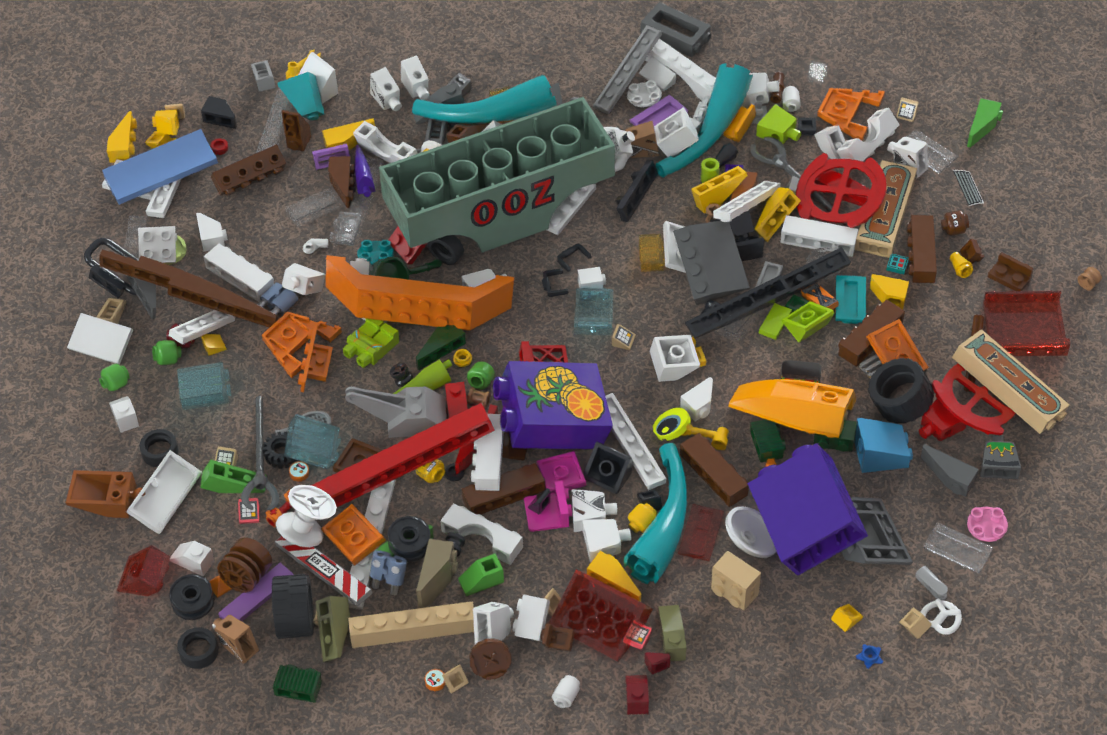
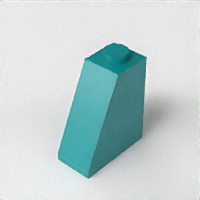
M305 72L278 82V87L302 117L313 121L325 114L316 75Z

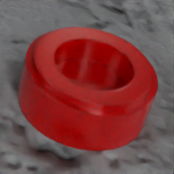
M215 139L210 144L215 155H223L229 149L228 142L225 139Z

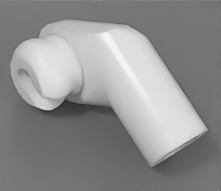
M310 239L303 245V251L311 254L318 248H328L329 240Z

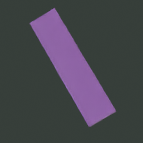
M279 563L260 579L252 591L242 593L218 613L219 617L223 620L227 615H232L238 620L243 621L272 597V578L274 576L294 574L282 563Z

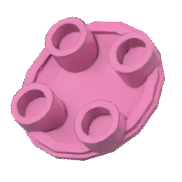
M975 507L971 510V514L968 517L967 526L973 537L980 541L993 542L1005 535L1008 522L1001 508Z

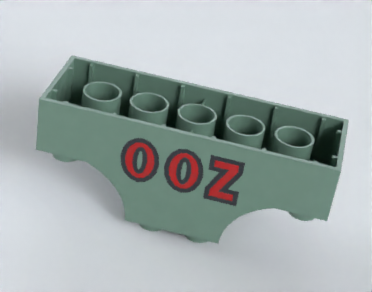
M581 97L379 167L382 198L410 248L426 244L429 241L446 235H462L475 240L481 253L549 229L553 213L569 195L579 188L615 176V145L585 98Z

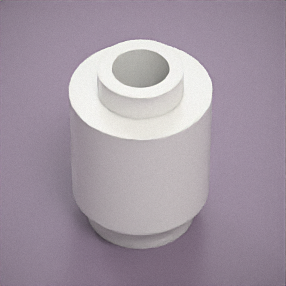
M793 86L786 87L782 92V103L785 111L794 112L800 108L799 91Z
M570 675L561 679L552 695V699L558 707L565 708L572 705L580 690L579 680Z

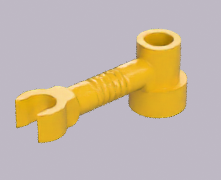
M308 56L298 63H288L286 79L295 77L300 73V69H302Z
M688 424L686 426L687 430L682 434V436L700 433L702 436L712 439L711 445L714 449L725 450L728 444L727 437L729 431L725 427H719L716 432L693 427L691 424Z

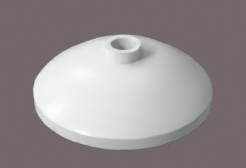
M736 507L728 513L725 521L729 537L739 549L751 556L760 558L771 557L777 552L759 511L749 507Z

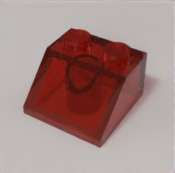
M152 545L130 555L117 591L143 596L158 593L163 587L162 581L169 569L168 564L171 557Z

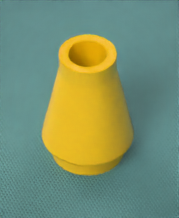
M958 252L950 255L956 275L961 278L969 277L973 272L972 263Z

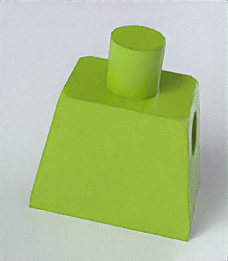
M775 104L757 124L756 136L763 139L764 137H772L784 144L788 138L798 141L801 137V132L796 130L797 119Z

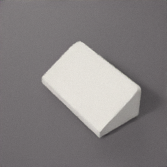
M653 57L649 59L639 72L648 81H655L656 86L663 92L676 84V74Z

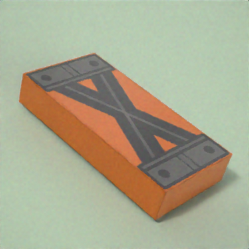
M817 283L801 290V295L808 301L829 309L839 306L838 300Z

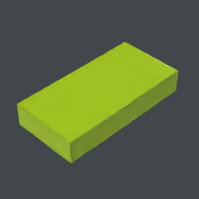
M774 303L759 329V334L777 340L785 326L782 319L791 314L792 309Z

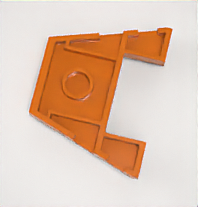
M830 88L818 110L817 116L833 126L839 125L841 131L854 139L859 138L863 141L868 127L853 123L852 120L861 102L879 107L885 96V91L870 93V90L852 92V89Z
M286 312L262 334V339L289 377L293 378L302 370V362L292 355L309 340L307 339L309 328L314 327L315 321H311L309 317ZM318 322L316 334L330 343L342 333L340 326L335 325L332 327L327 325L326 322Z

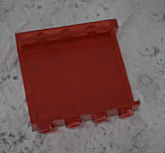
M1061 291L985 292L983 308L987 334L1012 356H1068L1070 339L1066 338L1059 301Z

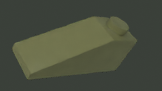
M328 596L316 601L323 662L341 658L349 625L348 618H350L348 597Z
M679 605L658 606L664 653L670 654V662L686 660V641Z

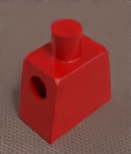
M937 398L930 405L928 411L923 414L921 420L923 427L919 429V434L924 439L933 435L936 439L942 441L965 430L967 425L953 416Z

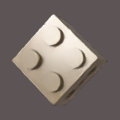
M727 551L712 567L711 589L717 596H723L729 600L732 606L745 610L759 595L761 572Z

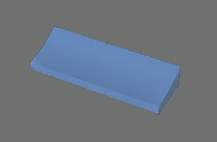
M199 129L102 171L108 187L120 205L215 165L218 161L202 130Z

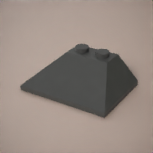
M850 497L868 536L841 551L845 560L863 564L911 565L913 561L882 499Z

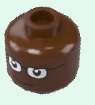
M961 210L947 212L944 215V220H941L942 230H946L949 236L965 233L966 229L969 228L967 214H964Z

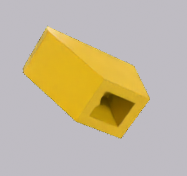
M872 274L870 289L882 304L889 300L903 310L909 281Z

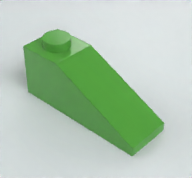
M980 99L967 147L971 148L996 127L997 120L1001 121L1003 111L1000 110V102Z
M210 460L202 471L201 488L217 493H242L246 485L255 477L256 472ZM254 487L251 493H264L265 488L259 490Z

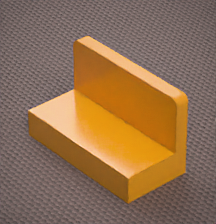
M751 104L748 109L741 106L737 115L723 133V136L739 143L756 117L755 105Z

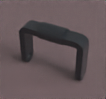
M579 243L572 247L570 246L557 256V262L567 272L571 271V269L562 259L567 258L575 253V251L580 250L588 259L592 258L591 254Z
M562 269L543 272L542 284L549 297L569 293L568 289L551 291L550 281L547 278L548 276L563 274Z

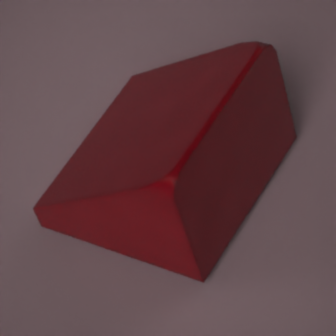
M646 652L644 662L650 673L656 674L670 668L671 656L666 653Z

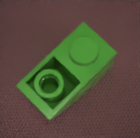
M496 554L476 560L458 578L465 596L504 583L503 568Z

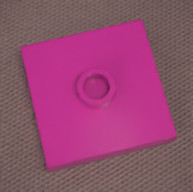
M574 451L537 461V466L545 480V489H550V493H555V481L563 480L564 488H568V490L586 486L585 477Z

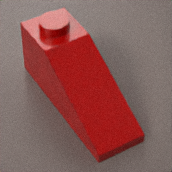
M464 382L445 384L448 416L451 418L468 409Z

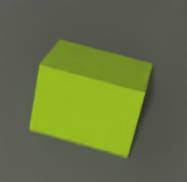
M810 301L783 318L782 322L800 343L828 325L835 313L832 309Z

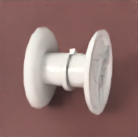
M294 486L290 489L288 498L295 511L284 513L277 518V530L290 543L301 547L317 546L322 542L324 534L321 526L315 520H324L332 517L337 508L335 501L329 494L314 486Z

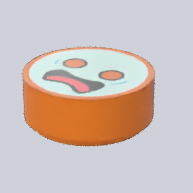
M304 462L293 463L289 468L291 479L297 482L306 480L309 476L308 465Z
M439 669L428 671L425 675L426 687L431 691L443 689L446 684L442 677L444 672Z

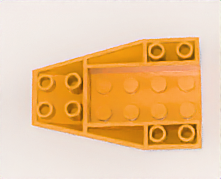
M774 379L739 385L728 407L805 431L809 434H821L829 438H839L843 430L844 414L846 410L853 409L857 397L854 389L809 381Z

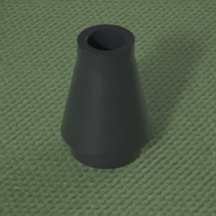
M724 144L715 157L719 162V168L737 157L738 150L733 144Z

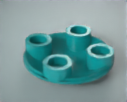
M364 240L358 249L357 256L358 258L367 259L373 265L379 259L393 257L394 249L388 240Z

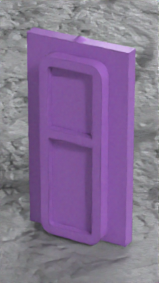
M668 95L630 119V123L636 126L653 121L655 126L684 106Z

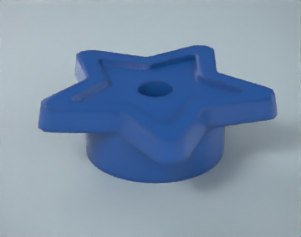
M863 644L862 653L856 655V659L864 661L867 669L874 663L882 664L883 660L879 656L881 648Z

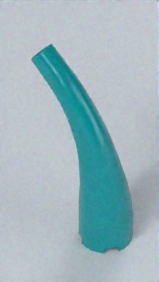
M726 63L719 66L704 121L698 133V141L692 146L687 147L676 157L669 156L657 162L655 166L660 177H666L686 167L709 150L722 136L737 115L749 91L753 75H749L750 70L736 64L734 68L726 67Z
M541 75L502 93L471 103L439 104L416 99L412 107V113L452 123H491L493 120L496 122L517 120L555 107L557 102L555 96H552L551 86L545 75Z
M666 443L659 449L663 466L668 474L669 494L666 504L623 559L624 566L628 565L632 570L630 575L644 584H648L650 581L657 583L664 574L674 556L684 527L687 508L686 480L682 461L674 443Z

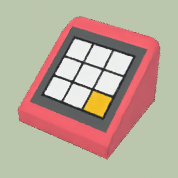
M249 498L250 504L254 507L253 510L246 508L241 499L238 500L239 524L260 523V504L258 498Z
M633 622L623 642L642 650L650 639L652 629L643 624Z

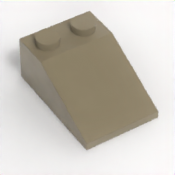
M429 539L416 590L418 608L429 607L452 581L453 574H457V551L454 550L453 542Z

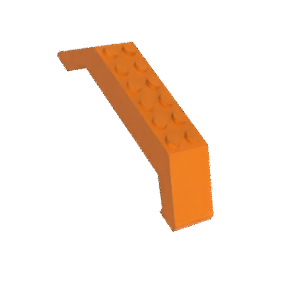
M330 255L326 257V288L357 318L434 327L455 325L458 329L470 331L512 307L514 277L496 275L494 279L479 286L467 287L364 275L347 263L346 257Z

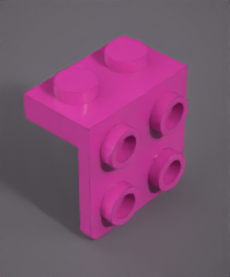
M563 480L555 481V493H550L551 502L541 514L528 509V506L537 495L524 498L529 531L535 532L569 527V517L572 516L571 504L567 505L566 500H569L568 488H564Z

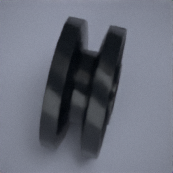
M405 516L395 520L389 527L387 534L388 546L392 555L405 558L407 562L423 558L426 554L429 539H431L429 526L424 520L414 516Z
M196 574L185 575L177 579L170 587L169 598L172 609L178 617L184 620L200 619L213 608L215 599L212 587L205 577Z

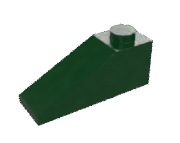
M455 325L437 327L416 356L417 369L421 370L465 345L464 331L456 328Z

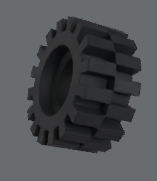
M277 432V436L273 433L271 434L272 438L267 437V442L264 441L263 443L265 460L269 465L272 464L273 468H276L277 465L279 469H282L283 465H285V468H288V464L292 465L294 460L298 461V456H300L297 439L291 433L288 436V432H284L283 435H281V432ZM278 447L289 448L283 454L274 453V450Z

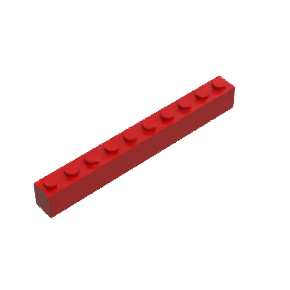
M482 403L310 486L319 488L329 494L335 501L336 507H339L495 431Z

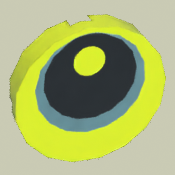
M672 408L665 411L656 419L653 425V432L659 440L666 439L668 441L678 438L687 430L686 426L690 425V416L683 408Z

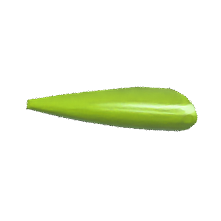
M448 359L443 363L441 360L434 362L393 394L399 393L406 387H427L435 390L451 382V378L446 370L452 366L451 361Z

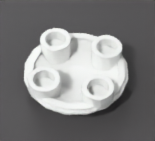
M653 80L638 84L633 83L629 86L627 93L629 102L638 107L652 106L659 102L662 96L660 88L656 86V82Z

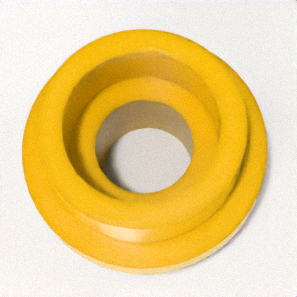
M459 349L453 356V362L459 367H466L471 364L472 355L466 349Z

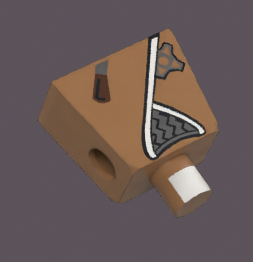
M648 121L625 130L626 132H632L635 136V140L631 142L633 150L631 158L660 156L653 121Z
M227 615L223 620L218 618L213 622L212 628L215 630L220 644L243 664L259 651L250 627L232 615Z

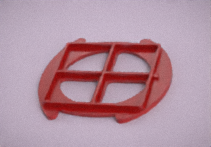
M827 153L821 154L809 164L798 182L796 196L801 200L797 205L800 217L808 220L812 217L826 222L847 223L850 228L866 223L879 210L886 196L887 182L883 169L873 158H867L865 162L853 159L828 160ZM835 168H844L838 186L815 184L816 179L823 173ZM857 169L865 173L872 182L871 189L847 188L846 185L851 170ZM814 191L835 193L836 198L831 212H824L816 207L811 200V193ZM844 195L868 197V201L861 208L850 213L839 214Z
M959 363L947 372L942 383L937 380L932 382L931 385L936 398L953 416L966 425L987 435H1002L1004 429L1001 426L1006 424L1016 414L1011 408L1004 406L989 395V389L985 386L978 387L964 377L961 372L966 371V369ZM954 380L975 394L966 405H961L954 396ZM982 399L1002 414L995 417H982L972 413L971 409Z

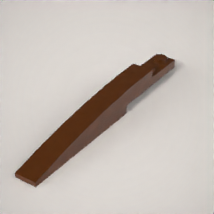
M103 249L100 253V267L168 288V295L269 328L276 322L277 315L219 285L181 269L144 256H140L137 261Z

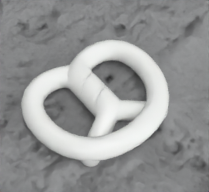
M938 598L923 607L920 613L925 617L932 608H939L940 613L933 621H930L931 627H934L937 632L949 635L959 628L962 621L961 610L952 603ZM955 615V622L950 628L940 626L947 616Z

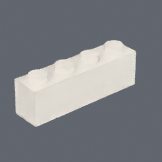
M786 215L781 231L780 243L825 252H832L842 247L847 256L853 257L858 229Z
M219 243L203 256L208 270L258 302L261 301L260 296L274 285V279L269 273L263 272L255 264L249 263L244 257L238 256L230 248L224 247Z
M487 414L495 431L474 441V449H477V454H473V466L476 467L471 472V482H475V490L499 491L504 432L500 427V414Z

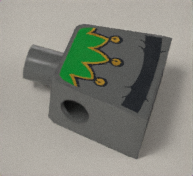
M994 435L992 441H987L985 444L980 477L1018 479L1021 465L1015 444L1013 442H1004L1003 435Z

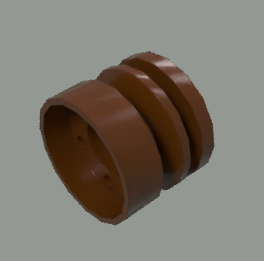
M240 538L231 547L229 553L221 559L217 570L221 579L229 587L242 593H248L255 588L261 577L271 568L273 562L269 551L261 543L251 538Z

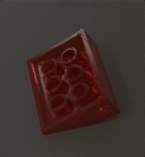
M576 569L548 624H551L553 627L574 630V639L619 662L629 649L630 642L642 626L646 624L653 608Z

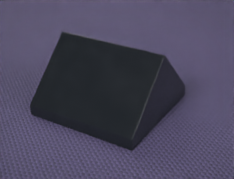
M754 235L735 239L742 262L763 258L764 237Z
M597 441L583 475L586 480L618 494L632 474V458Z

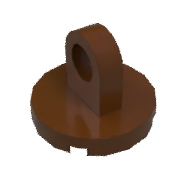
M494 638L478 642L472 648L469 655L470 667L473 672L487 680L503 676L512 663L511 652L508 646L501 640Z

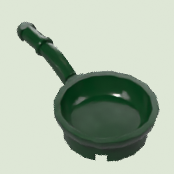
M396 256L386 257L385 259H379L372 265L374 268L372 271L370 270L369 275L409 280V275L425 271L429 272L432 269L439 268L442 262L436 259L424 265L407 268L402 259Z

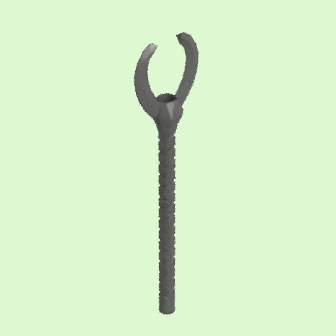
M764 137V140L771 141L778 149L779 154H776L773 159L760 155L756 150L755 143L751 145V153L756 159L780 167L789 173L791 177L794 176L800 180L801 175L788 164L786 150L779 140L772 137ZM818 191L812 192L811 195L831 212L833 205Z
M257 396L255 398L256 475L243 489L241 500L246 508L253 510L254 507L249 502L251 491L254 487L259 490L266 487L272 497V502L267 510H272L279 503V493L264 474L263 397Z

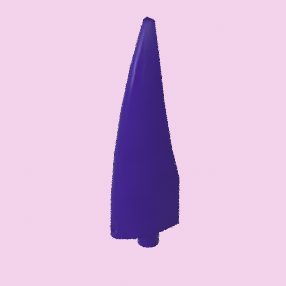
M357 144L355 149L358 194H364L365 197H369L371 192H376L367 160Z

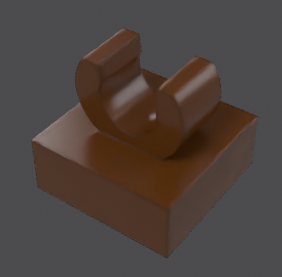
M970 239L960 249L962 257L972 264L975 261L980 262L984 258V255H981L982 249L979 247L977 240Z

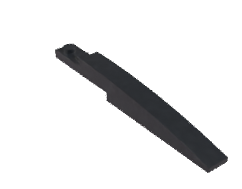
M838 248L784 276L779 275L686 321L685 325L693 338L696 339L801 292V290L818 283L819 280L849 266L851 261L843 248Z

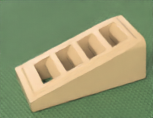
M108 298L96 318L118 324L125 308L126 300Z

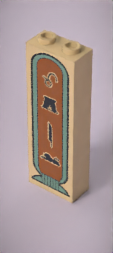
M882 160L880 166L886 177V196L879 210L866 223L860 225L855 250L890 258L915 183L917 168Z
M982 329L960 344L952 358L1039 434L1046 429L1048 431L1051 430L1056 421L1061 422L1067 415L1065 411L1069 404Z

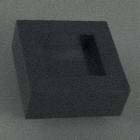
M798 117L797 126L801 135L814 136L816 134V118Z

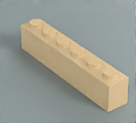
M473 601L348 618L352 648L474 632Z

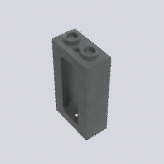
M660 2L641 21L640 34L646 25L660 30L662 35L659 39L673 49L690 57L699 53L702 46L708 43L712 36L710 33L711 25ZM665 19L695 34L692 37H688L659 22Z

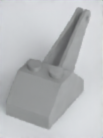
M348 387L345 390L347 402L388 423L389 438L412 437L435 424L447 420L446 397L427 387H406L397 394L357 387Z

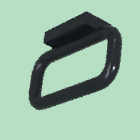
M98 238L93 241L84 253L85 262L92 267L88 278L117 298L121 297L124 290L132 295H137L131 285L108 269L100 267L99 263L94 261L91 255L100 245H106L121 256L130 257L137 261L139 259L108 238Z

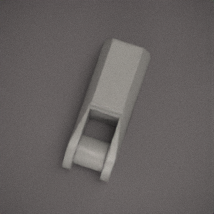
M926 566L921 567L916 572L915 577L936 599L945 600L947 598V586L938 580Z

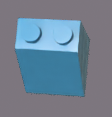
M857 418L854 444L862 473L909 468L910 460L913 459L912 449L908 448V434L904 432L901 424Z

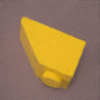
M177 109L156 111L155 116L152 117V122L157 132L177 135L179 129Z

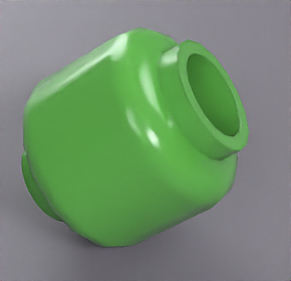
M173 340L158 341L156 346L152 348L153 360L157 361L159 365H174L177 363L178 358H181V347L177 346Z
M477 362L468 371L467 381L477 390L486 389L494 380V369L486 362Z
M116 363L102 369L99 381L103 388H107L109 391H116L126 386L130 377L126 367Z

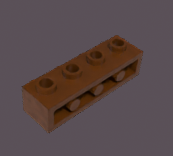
M276 144L212 172L211 179L220 196L224 194L229 196L235 193V189L239 187L244 189L252 185L251 182L258 180V182L268 178L267 175L274 173V175L281 173L284 170L286 161Z

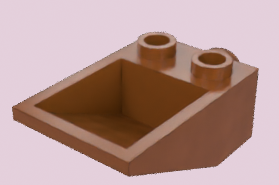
M74 470L66 505L105 517L129 518L130 515L126 511L142 488L136 489L137 485L132 472Z

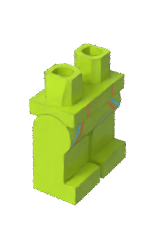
M366 319V322L358 330H355L352 335L350 334L347 337V345L343 348V355L348 359H351L355 354L358 355L356 361L363 368L368 364L375 365L378 362L377 360L383 358L399 343V332L382 320Z

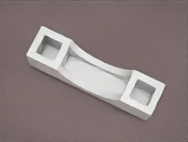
M889 108L877 110L867 120L869 132L865 142L859 138L847 140L836 150L841 159H853L864 162L866 158L875 153L874 150L885 143L884 140L895 133L899 123Z
M366 121L353 132L361 148L389 163L418 154L416 148L405 142H402L400 145L392 143L377 127Z
M453 503L441 520V530L446 534L455 532L463 537L471 534L486 537L493 544V554H496L499 560L509 565L512 564L523 548V538L515 531H509L499 523H493L480 514L476 515L463 506Z

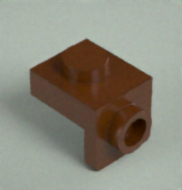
M546 623L545 629H542L541 632L542 644L547 648L571 652L575 631L553 627L551 624Z

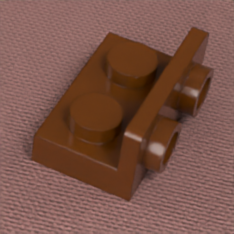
M1001 252L997 263L989 271L988 278L1021 293L1031 281L1034 269L1028 264L1022 263L1010 255Z

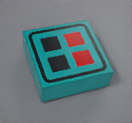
M891 254L886 271L904 275L908 265V257Z

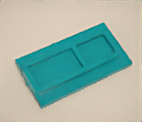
M836 275V300H838L839 306L835 308V321L858 324L866 317V277Z

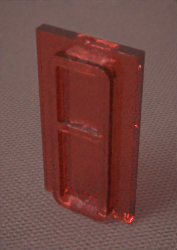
M693 504L678 554L710 562L724 511Z

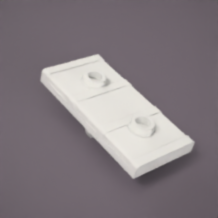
M169 450L126 512L154 532L160 534L201 476L202 471Z

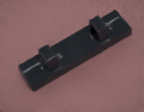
M646 160L640 171L632 173L631 178L633 182L625 195L618 196L615 200L618 205L616 209L621 221L628 222L657 177L658 171L653 160Z

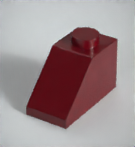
M647 675L625 676L627 715L649 714Z

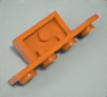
M314 322V327L309 328L307 339L311 341L306 343L304 354H307V358H303L301 365L304 373L299 374L298 384L301 385L300 392L303 393L307 378L325 382L327 379L333 347L315 344L318 322Z

